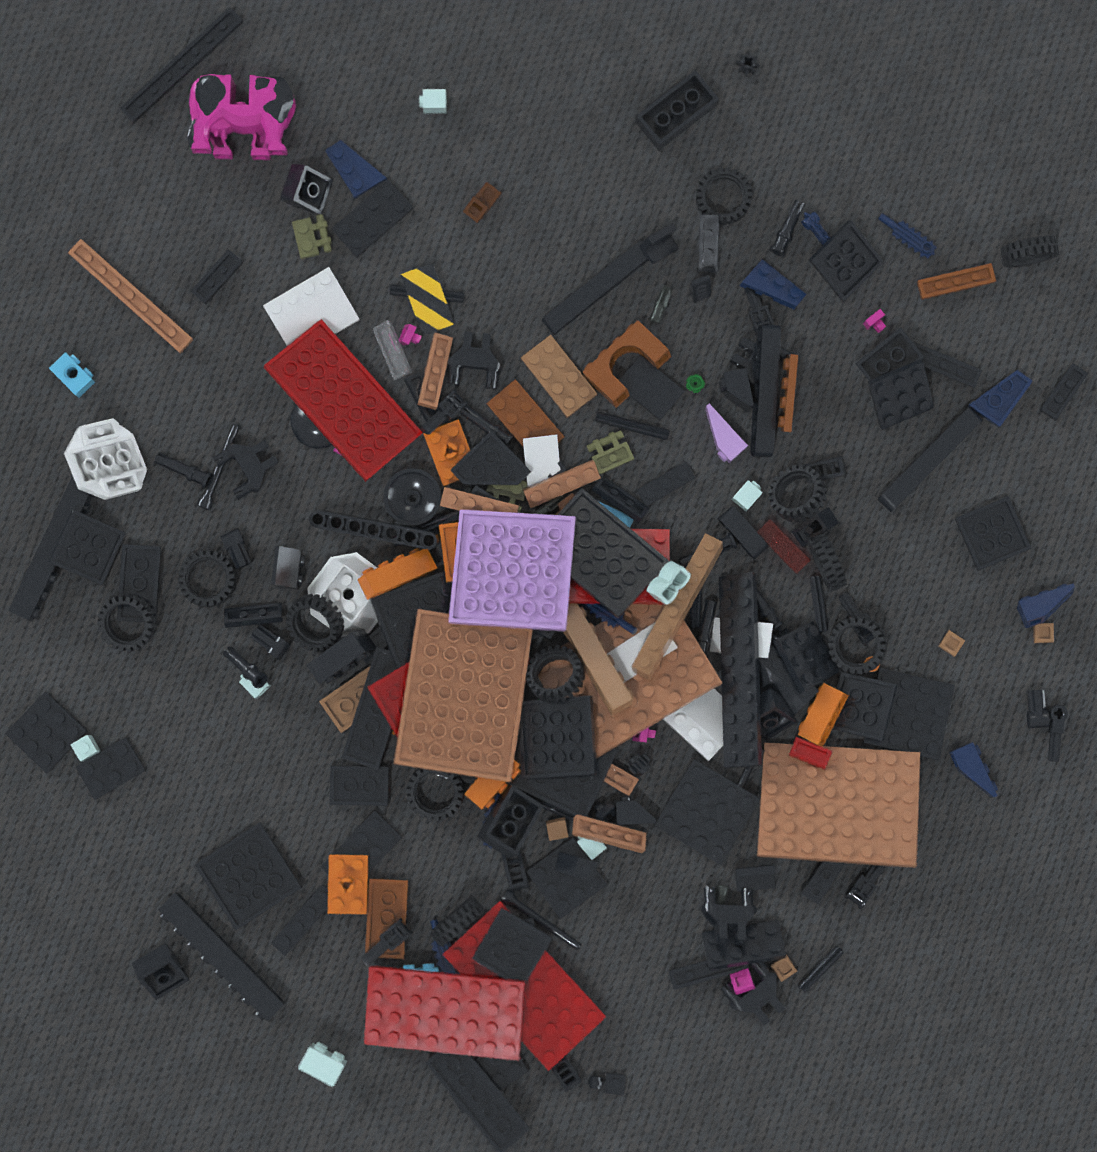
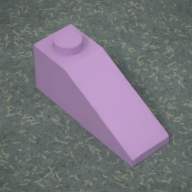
M708 404L705 410L716 449L719 451L717 455L722 461L725 462L727 460L730 463L748 445L719 413Z

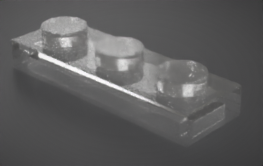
M386 320L372 328L393 379L399 380L410 374L412 370L391 320Z

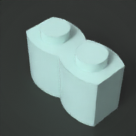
M669 561L663 566L659 576L650 582L647 592L656 600L667 605L675 599L679 589L687 584L691 574L683 566Z

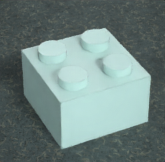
M317 1042V1044L312 1043L298 1069L333 1087L347 1060L344 1059L345 1056L337 1051L334 1053L328 1051V1047L320 1042Z

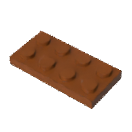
M789 354L787 358L783 359V370H786L785 377H782L781 389H784V395L780 397L779 408H782V416H778L777 425L781 427L780 431L783 432L792 431L798 355Z
M516 379L486 403L523 448V438L557 435L558 443L565 438Z
M369 879L365 953L381 940L379 936L400 918L403 919L402 922L406 926L408 880ZM405 941L393 951L388 949L379 958L404 959Z

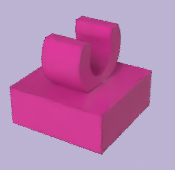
M880 309L865 320L863 325L867 330L873 326L879 333L886 327L881 321L885 314Z
M407 324L402 330L398 343L402 345H409L410 342L419 344L422 336L414 333L416 330L415 326Z
M647 728L635 735L632 741L646 743L647 737L655 738L656 731Z
M748 968L730 974L734 991L737 995L755 989Z

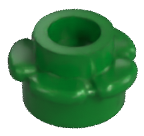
M698 374L690 375L686 380L687 389L693 391V393L700 392L705 386L704 380Z

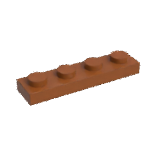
M992 263L921 279L917 281L921 300L992 284L996 282Z

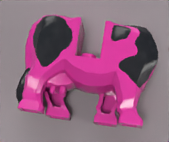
M229 74L203 75L192 84L189 98L192 123L187 139L193 153L212 154L210 140L214 147L213 155L215 159H233V153L225 140L228 134L235 132L242 135L253 134V141L251 143L253 147L251 157L253 160H270V155H287V148L282 144L284 130L288 127L294 116L296 103L288 83L282 77L250 75L249 105H246L244 102L235 103L236 85Z

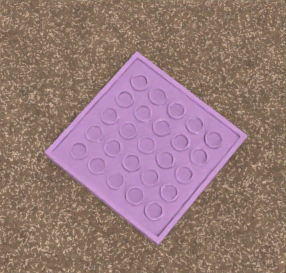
M460 510L449 624L566 631L576 517Z

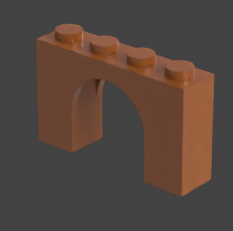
M639 321L629 325L626 332L621 337L615 338L612 345L608 349L601 351L598 358L594 362L587 364L583 371L585 378L615 408L630 396L627 388L612 373L614 363L620 356L627 353L641 354L657 369L671 358L669 349Z

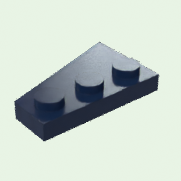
M342 141L325 150L355 199L387 180L382 173Z
M763 259L740 284L745 289L749 287L755 290V293L761 296L765 294L772 297L773 301L793 310L806 296V293Z
M1016 370L969 404L968 407L999 428L1033 381Z

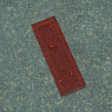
M771 520L757 531L768 546L795 574L810 561Z

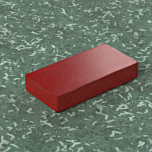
M796 737L789 756L826 770L833 751Z

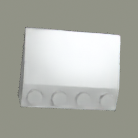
M329 267L263 305L287 346L320 319L325 322L334 334L360 320Z
M715 689L663 719L707 761L723 746L722 695Z

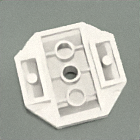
M113 418L78 427L64 453L79 490L107 500L137 492L142 488L147 468L134 435L119 425Z
M357 552L330 557L308 587V594H313V596L319 594L320 598L324 596L327 598L326 602L331 600L333 602L332 606L336 605L339 608L336 612H341L342 616L340 619H344V630L341 637H345L351 632L363 628L367 634H370L378 623L370 599L367 600L357 580L363 575L362 572L371 567L374 570L377 567ZM347 590L354 591V597L350 600L344 598V593ZM310 609L312 616L329 627L323 615L314 609Z

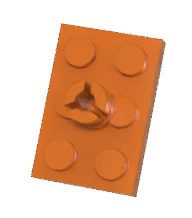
M458 419L437 427L430 435L423 433L443 487L460 481L450 470L471 451Z
M459 522L438 525L446 583L453 582Z
M329 855L328 914H367L368 855Z

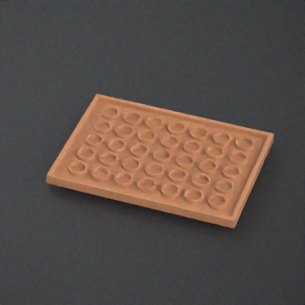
M632 604L624 612L623 617L624 620L638 629L634 635L621 626L615 628L608 626L607 621L594 626L596 630L595 635L603 641L606 654L656 622L665 605ZM685 621L682 622L673 639L678 648L663 657L651 680L649 681L639 675H635L624 683L625 687H629L634 695L632 706L611 716L585 671V680L582 681V687H578L579 692L577 694L575 692L572 694L574 697L593 696L596 759L722 684V681ZM569 642L563 645L573 650ZM555 660L543 667L538 678L544 688L555 689L565 684L572 675V664L566 660Z
M418 609L394 764L511 782L533 629L449 624V614Z
M764 742L765 752L763 755L757 857L916 868L920 752L822 746L833 751L826 770H823L789 756L793 744Z

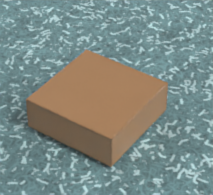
M1041 623L1033 626L1034 643H1054V624Z
M948 630L938 647L955 657L965 640Z
M565 817L546 821L549 841L568 837Z
M787 955L785 959H778L770 965L781 982L797 972Z

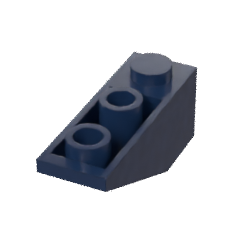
M1062 584L1054 590H1044L1036 596L1021 598L1018 601L1017 609L1025 628L1044 623L1073 594L1074 584Z
M971 742L949 752L956 769L988 796H997V786L988 776V773H990L988 766L985 762L982 763L979 757L981 751L977 745Z

